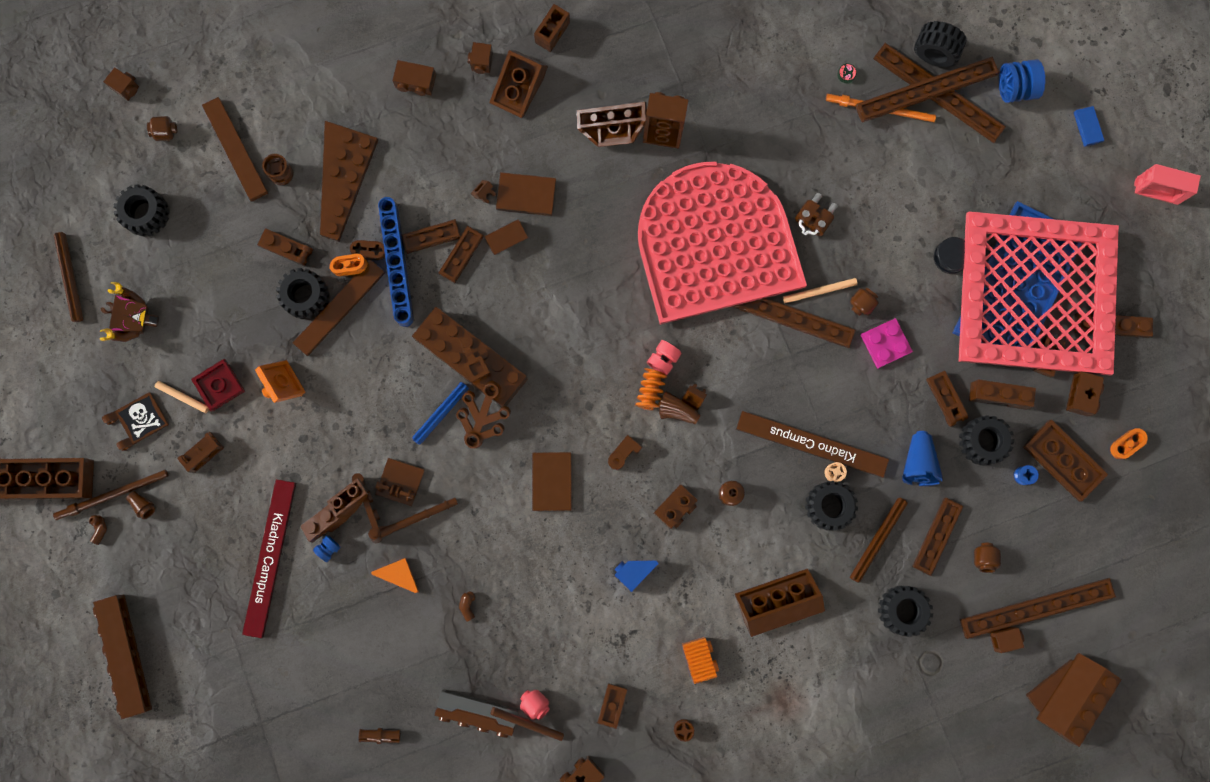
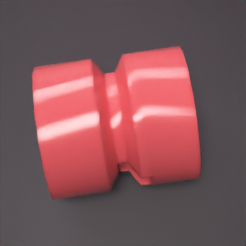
M661 340L656 347L657 353H652L647 364L654 370L660 371L667 376L673 368L672 363H676L682 353L672 344Z

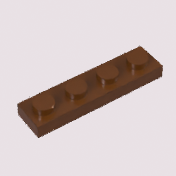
M1079 313L1074 314V321L1076 322L1082 316ZM1089 314L1088 317L1093 322V314ZM1116 315L1115 335L1150 338L1153 336V318ZM1085 319L1078 324L1084 332L1091 327Z

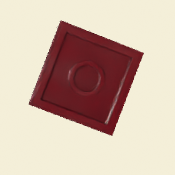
M226 359L219 361L191 379L211 412L245 392Z

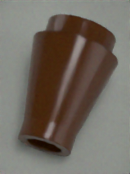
M136 491L131 492L126 497L138 518L147 519L154 514V504Z

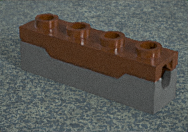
M443 689L440 693L434 716H438L439 720L443 722L453 720L457 721L458 725L469 728L472 725L478 727V731L489 733V730L497 732L496 735L508 738V735H513L516 724L491 715V710L495 707L518 716L520 709Z

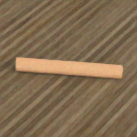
M157 381L155 384V388L204 413L208 412L209 408L207 405L161 381Z

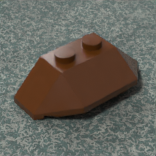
M647 102L577 110V129L597 147L633 144L645 126Z

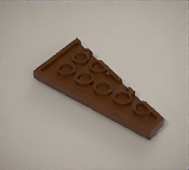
M325 121L320 235L340 242L378 139Z

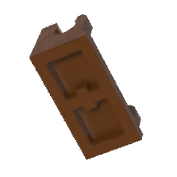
M519 219L485 236V240L494 255L528 238Z
M207 432L204 438L177 459L187 472L196 473L223 450L224 447L211 432Z

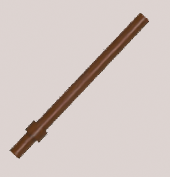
M163 470L79 504L73 503L68 505L66 509L53 513V517L55 520H59L69 515L75 516L80 514L82 510L169 476L168 472Z

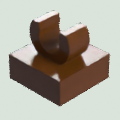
M482 180L471 192V195L475 199L489 203L486 195L490 193V195L495 196L496 193L491 190L493 185L489 181Z
M694 384L693 386L690 385L682 401L698 410L707 394H705V389L700 391L696 389L697 384Z

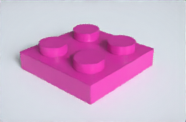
M896 318L861 334L877 369L913 352Z

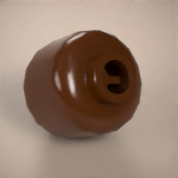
M169 116L152 117L150 122H147L148 135L155 141L173 140L174 134L178 132L176 122H172Z
M867 287L866 289L860 288L850 299V303L853 306L851 310L859 316L861 314L869 316L878 306L879 301L877 298L879 296Z
M737 481L725 482L721 485L718 492L720 501L726 506L738 505L742 502L745 495L743 486Z
M981 543V546L976 547L974 550V565L980 572H995L1001 565L1000 550L994 547L992 543Z

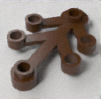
M489 381L483 388L485 398L480 412L475 404V394L472 391H467L462 396L463 402L467 404L475 421L473 428L468 420L469 411L466 408H460L456 413V417L461 421L466 431L464 441L469 448H478L482 445L484 439L500 436L505 430L503 424L496 423L492 429L481 432L483 425L499 419H507L511 414L510 408L503 406L499 411L487 415L493 398L500 392V385L495 381ZM490 386H494L496 391H492ZM466 395H470L472 400H468ZM502 410H505L507 415H503ZM460 412H464L466 416H461ZM495 427H499L501 432L496 431ZM472 436H475L477 438V441H474L472 439Z

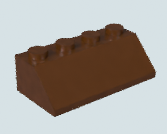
M808 568L735 593L744 623L751 637L825 612L823 596Z
M1078 653L1068 672L1036 719L1067 742L1080 747L1122 679L1107 668Z

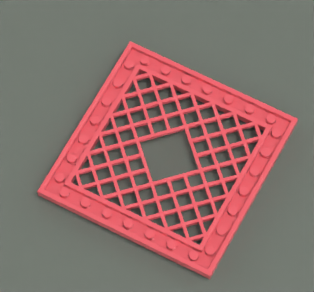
M967 212L959 362L1113 375L1119 225ZM998 235H1005L1009 237L1005 241H1003ZM992 237L1000 243L994 250L987 243ZM1017 237H1026L1028 239L1022 243ZM1011 238L1019 245L1014 251L1006 245ZM1035 238L1047 240L1043 244H1040ZM1030 240L1037 246V249L1032 253L1024 246ZM1054 240L1066 242L1059 246ZM1048 242L1056 248L1052 254H1049L1043 248ZM1073 242H1080L1084 244L1078 248ZM1067 244L1075 251L1069 257L1062 250ZM1086 245L1093 252L1088 258L1081 252ZM1001 247L1009 253L1003 260L996 253ZM987 248L990 251V253L985 257ZM1020 248L1027 254L1023 261H1020L1015 255ZM1039 250L1046 256V259L1041 263L1033 256ZM1057 252L1065 259L1059 265L1052 258ZM1076 254L1084 261L1078 267L1071 260ZM991 255L999 262L994 268L986 261ZM1094 256H1095V266L1090 262V260H1091ZM1010 257L1018 264L1012 270L1005 263ZM1028 259H1031L1036 264V267L1031 272L1024 265ZM1048 260L1055 267L1050 273L1042 266ZM1067 262L1074 269L1069 275L1061 268ZM1085 264L1093 271L1087 277L1080 270ZM1000 265L1008 272L1003 278L995 271ZM986 266L989 272L984 275ZM1019 267L1027 274L1021 280L1014 273ZM1037 269H1040L1064 297L1037 319L1013 290ZM1057 270L1064 277L1059 283L1051 276ZM1076 272L1083 279L1078 285L1070 278ZM991 273L998 280L993 286L985 279ZM1095 274V283L1093 284L1089 278ZM1010 275L1017 282L1012 288L1004 281ZM1066 280L1073 287L1068 293L1060 286ZM1085 282L1092 289L1087 295L1079 288ZM1000 283L1007 290L1002 296L994 290ZM984 285L989 289V290H987L985 293H984ZM1075 290L1082 297L1078 303H1075L1070 297ZM990 292L998 299L992 305L984 298ZM1009 293L1016 300L1010 307L1003 300ZM1093 293H1094V304H1093L1092 301L1088 298V297L1091 296ZM1065 299L1073 306L1067 312L1060 305ZM1084 301L1091 307L1086 314L1079 307ZM999 302L1007 309L1001 315L993 308ZM983 303L987 306V309L984 312ZM1017 304L1025 310L1020 317L1012 310ZM1056 307L1063 314L1058 320L1050 314ZM1074 309L1082 316L1076 322L1069 316ZM989 310L996 317L992 323H989L984 318V315ZM1008 312L1015 318V321L1010 325L1002 318ZM1092 312H1093V322H1092V321L1089 319V317H1088V315L1091 314ZM1027 314L1034 320L1029 327L1021 320ZM1045 316L1053 322L1047 329L1040 322ZM1065 317L1072 324L1066 331L1059 324ZM1084 319L1091 326L1086 332L1078 326ZM982 321H983V323L987 326V327H986L985 329H983V330H982ZM997 321H1000L1006 328L1000 334L992 327ZM1017 322L1024 329V331L1019 335H1017L1011 328ZM1036 324L1043 331L1038 337L1030 330ZM1055 326L1062 332L1057 339L1049 332ZM1073 328L1081 334L1075 341L1068 334ZM988 329L996 336L990 342L982 335ZM1093 330V338L1091 340L1087 334ZM1007 331L1015 338L1009 344L1001 337ZM1025 333H1028L1033 339L1028 346L1020 339ZM1045 334L1052 341L1047 347L1039 340ZM1064 336L1071 343L1066 349L1058 342ZM1083 338L1090 344L1084 351L1077 344ZM998 339L1003 345H995L993 343ZM1016 341H1018V343H1019L1022 347L1011 346V345H1013ZM1037 343L1041 349L1030 347ZM1053 345H1056L1059 350H1049V349H1050ZM1074 346L1078 352H1071L1069 350Z

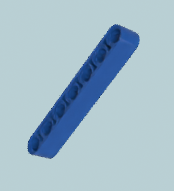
M384 197L379 201L378 208L393 315L400 326L408 327L413 323L414 316L399 210L392 198ZM387 205H393L391 210L384 211ZM389 223H395V226L392 229H387V225ZM392 241H398L395 247H389ZM394 259H400L398 265H392ZM397 277H403L401 283H394ZM405 295L406 298L403 302H397L398 296ZM407 313L408 318L405 321H400V315Z

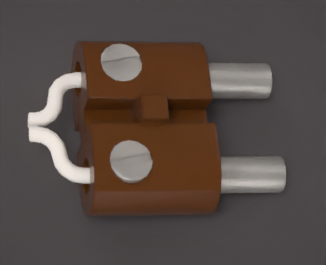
M816 193L812 200L806 201L795 217L796 222L803 230L802 233L804 235L809 233L823 236L834 220L833 213L838 205L832 203L828 210L825 208L822 210L819 208L820 205L817 204L822 195ZM806 226L810 228L809 231L805 232Z

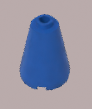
M917 431L916 434L912 435L902 481L909 485H912V482H919V486L937 485L939 480L943 481V476L932 435L928 434L927 431Z

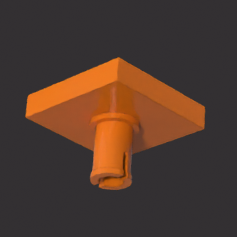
M287 360L261 365L255 369L264 385L262 389L263 395L266 398L271 397L274 403L300 397L306 393Z

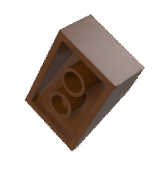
M509 50L489 103L523 118L543 81L548 65L518 51Z

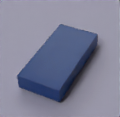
M1094 106L1073 112L1084 147L1102 143L1104 137Z

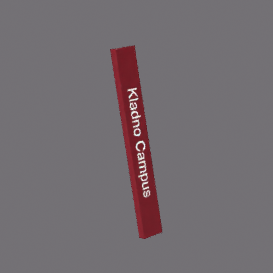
M275 480L242 635L264 637L296 487L294 482Z

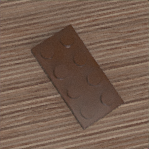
M1052 419L1048 420L1023 446L1079 502H1082L1108 475Z

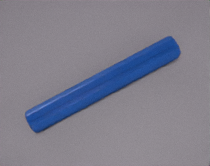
M460 382L412 437L417 444L420 445L465 392L469 390L468 386Z

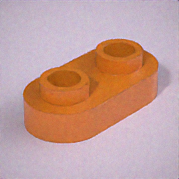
M361 254L338 256L331 261L330 270L339 277L360 274L366 270L368 262Z
M1135 428L1118 438L1110 447L1113 457L1116 459H1126L1147 443L1148 437L1146 432L1140 428ZM1133 435H1134V436L1136 437V439H1137L1136 442L1133 441V438H1132ZM1118 447H1121V453L1118 452Z

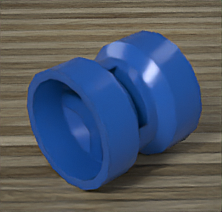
M326 535L322 539V543L316 545L313 551L323 561L328 562L332 558L331 555L334 552H338L341 547L333 538Z

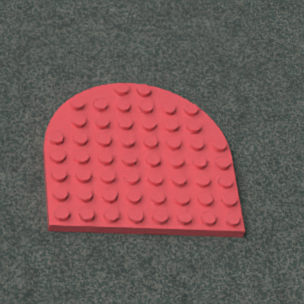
M717 162L696 163L673 172L672 175L661 181L648 196L640 215L638 245L660 325L806 288L807 284L783 206L777 195H774L769 189L767 183L754 173L733 164L727 165Z

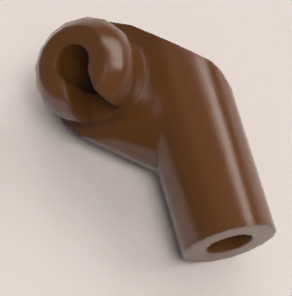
M93 515L90 517L89 523L94 527L95 532L90 542L99 545L107 532V527L102 516Z
M471 591L464 593L459 603V609L466 622L475 618L470 608L471 602L475 600V594Z

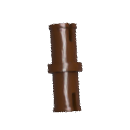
M378 728V730L360 729L359 742H377V744H382V742L400 743L401 730H383V728Z

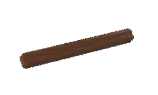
M58 232L54 234V240L71 321L75 323L83 321V315L66 234Z
M897 498L850 575L853 581L859 583L898 521L908 504L903 498Z

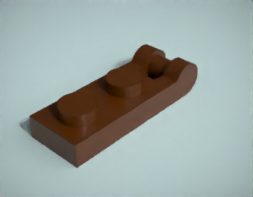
M266 228L257 244L265 250L302 266H306L308 262L306 259L313 252V249L309 246L300 244ZM298 250L302 251L300 256H296Z
M945 370L926 379L950 427L956 425V422L960 420L965 421L968 419V414ZM954 408L957 411V414L953 415L951 412V410Z

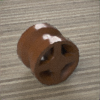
M687 719L678 720L674 725V733L678 740L687 742L693 738L695 730L692 723Z

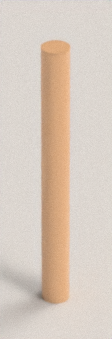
M853 278L783 296V301L786 304L856 286L857 279Z

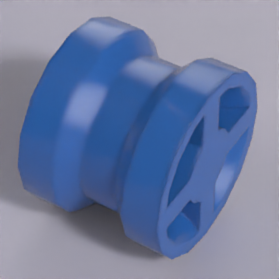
M1027 465L1018 467L1015 470L1014 479L1020 485H1030L1037 481L1039 474L1035 467Z

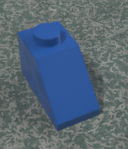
M656 560L627 561L626 563L622 561L614 569L617 572L615 576L632 592L659 563Z

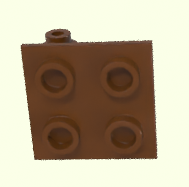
M388 458L381 479L376 484L375 488L377 490L375 495L412 506L425 470Z

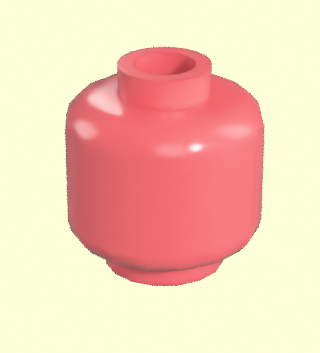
M527 690L520 698L522 700L520 709L531 720L542 719L550 709L548 707L549 700L539 690L531 692Z

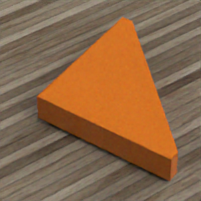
M406 558L371 572L372 575L409 591L419 592Z

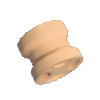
M839 462L829 464L825 469V477L829 481H842L847 475L846 467Z

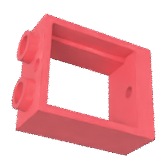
M1155 164L1137 176L1134 186H1136L1135 194L1179 205L1197 194L1201 176Z

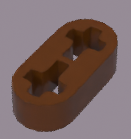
M356 240L350 245L351 254H358L355 249L359 245H361L362 249H367L366 251L361 250L359 253L367 260H382L385 258L384 244L381 242ZM377 247H379L382 250V252H379L378 255H376L374 251L370 250H377Z

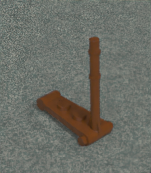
M360 473L352 476V482L359 478L363 486H365L364 477ZM370 491L367 492L368 496L363 502L372 526L368 535L375 544L380 543L384 537L395 531L458 505L456 498H452L392 525L378 526L377 521L380 518L377 509L372 510L370 503L374 501Z

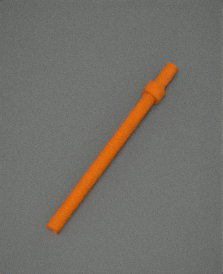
M826 95V101L838 103L839 106L844 107L848 105L855 107L857 103L863 102V100L853 99L847 95ZM900 109L889 113L929 122H935L936 115L908 109Z

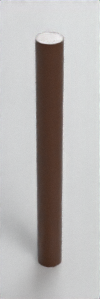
M495 707L491 710L490 714L559 741L563 740L564 733Z

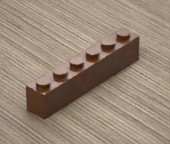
M115 595L93 602V614L97 618L99 625L97 629L98 634L103 641L102 652L107 658V672L112 679V693L116 696L118 715L121 716L122 720L153 710L125 595Z

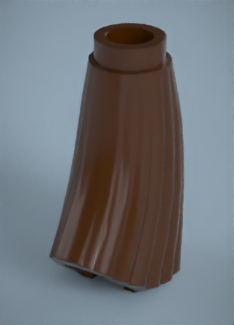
M667 391L658 403L660 405L659 415L661 419L674 418L695 425L701 416L690 405Z

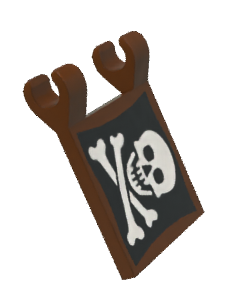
M151 392L114 412L102 416L103 422L107 425L113 424L118 419L120 420L129 438L117 443L118 449L122 451L128 450L134 444L169 425Z

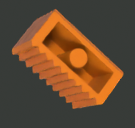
M702 637L682 643L693 683L696 684L716 678V672L719 671L717 661L711 658L710 653L713 652L710 640L706 641V638Z

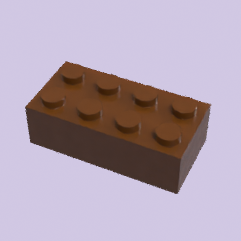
M661 92L650 93L643 143L679 149L688 99L682 96H665Z

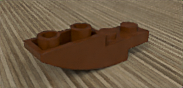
M359 478L327 501L328 505L300 526L309 542L313 543L325 533L336 530L365 501L368 493Z

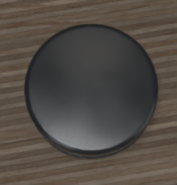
M950 237L936 247L933 258L939 270L947 274H956L964 269L965 240L959 237Z

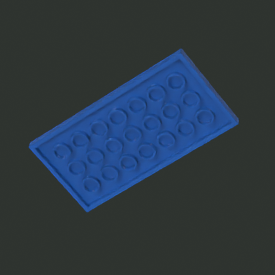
M1018 201L1010 212L1012 216L1053 219ZM999 235V237L1003 241H1005L1009 237L1005 235ZM1017 237L1022 243L1028 239L1026 237ZM1012 238L1006 243L1012 251L1019 246ZM1035 238L1040 244H1043L1047 240ZM1031 240L1024 245L1031 253L1037 249V246ZM1054 240L1059 246L1066 242ZM996 241L993 250L1000 245L998 241ZM1050 242L1043 247L1049 254L1056 250ZM1073 242L1078 248L1082 244L1080 242ZM1069 244L1062 248L1068 257L1075 252ZM1003 247L996 251L1002 260L1009 255ZM1021 248L1015 253L1020 261L1027 257V254ZM1040 250L1033 255L1039 263L1046 259V256ZM1059 252L1052 257L1058 265L1065 260ZM993 255L987 260L992 268L999 263ZM1012 257L1005 261L1011 270L1018 265ZM1031 259L1024 263L1030 272L1036 267V264ZM1049 260L1042 265L1048 273L1055 269ZM1067 262L1061 268L1067 274L1071 265ZM1002 265L995 270L1001 278L1008 273ZM986 266L984 275L989 272ZM1021 267L1014 271L1020 280L1027 275ZM1037 269L1016 287L1013 292L1038 319L1052 307L1059 290L1040 269ZM1058 270L1051 275L1057 283L1064 279ZM992 273L985 278L991 286L998 282ZM1011 275L1004 280L1010 288L1017 283ZM1001 283L994 288L1000 296L1007 292ZM984 285V293H985V292H986L987 290H989V289ZM992 292L984 297L990 305L998 300ZM1010 293L1003 298L1009 307L1016 302ZM1000 302L993 307L999 315L1007 310ZM983 303L984 312L987 309V306ZM1019 304L1012 309L1018 317L1025 312ZM990 310L984 315V318L989 323L996 319ZM1009 312L1002 317L1008 325L1015 321V318ZM1028 314L1021 319L1027 327L1034 322ZM961 316L952 332L959 337ZM1047 316L1040 321L1042 324H1044ZM982 321V330H983V329H985L987 326H986V325L983 323V321ZM997 321L992 326L999 334L1006 329L1000 321ZM1018 322L1011 327L1017 335L1024 331ZM1036 324L1030 330L1038 337L1041 328ZM990 329L982 334L988 342L996 337ZM1009 331L1001 336L1007 344L1015 339ZM1025 333L1020 338L1027 346L1033 341L1028 333ZM998 339L993 343L995 345H1003ZM1016 341L1013 345H1011V346L1022 347V346L1018 343V341Z

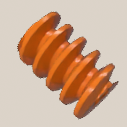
M644 368L648 373L643 374V378L646 380L641 381V385L644 387L639 388V392L643 395L637 396V399L641 402L636 403L635 406L654 411V408H659L660 406L655 402L662 399L657 393L664 392L659 388V386H665L661 379L667 378V376L660 371Z

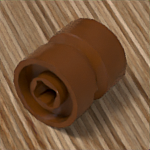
M270 154L264 159L262 163L263 171L273 183L286 185L292 180L293 169L282 155Z

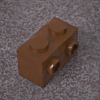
M680 484L653 514L669 529L672 527L677 529L684 521L682 517L686 512L690 515L697 507L695 503L698 500Z

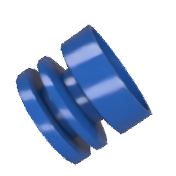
M1035 59L1023 61L1022 63L1013 62L1002 65L999 73V91L1005 103L1018 102L1022 99H1039L1043 95L1045 71L1041 61Z

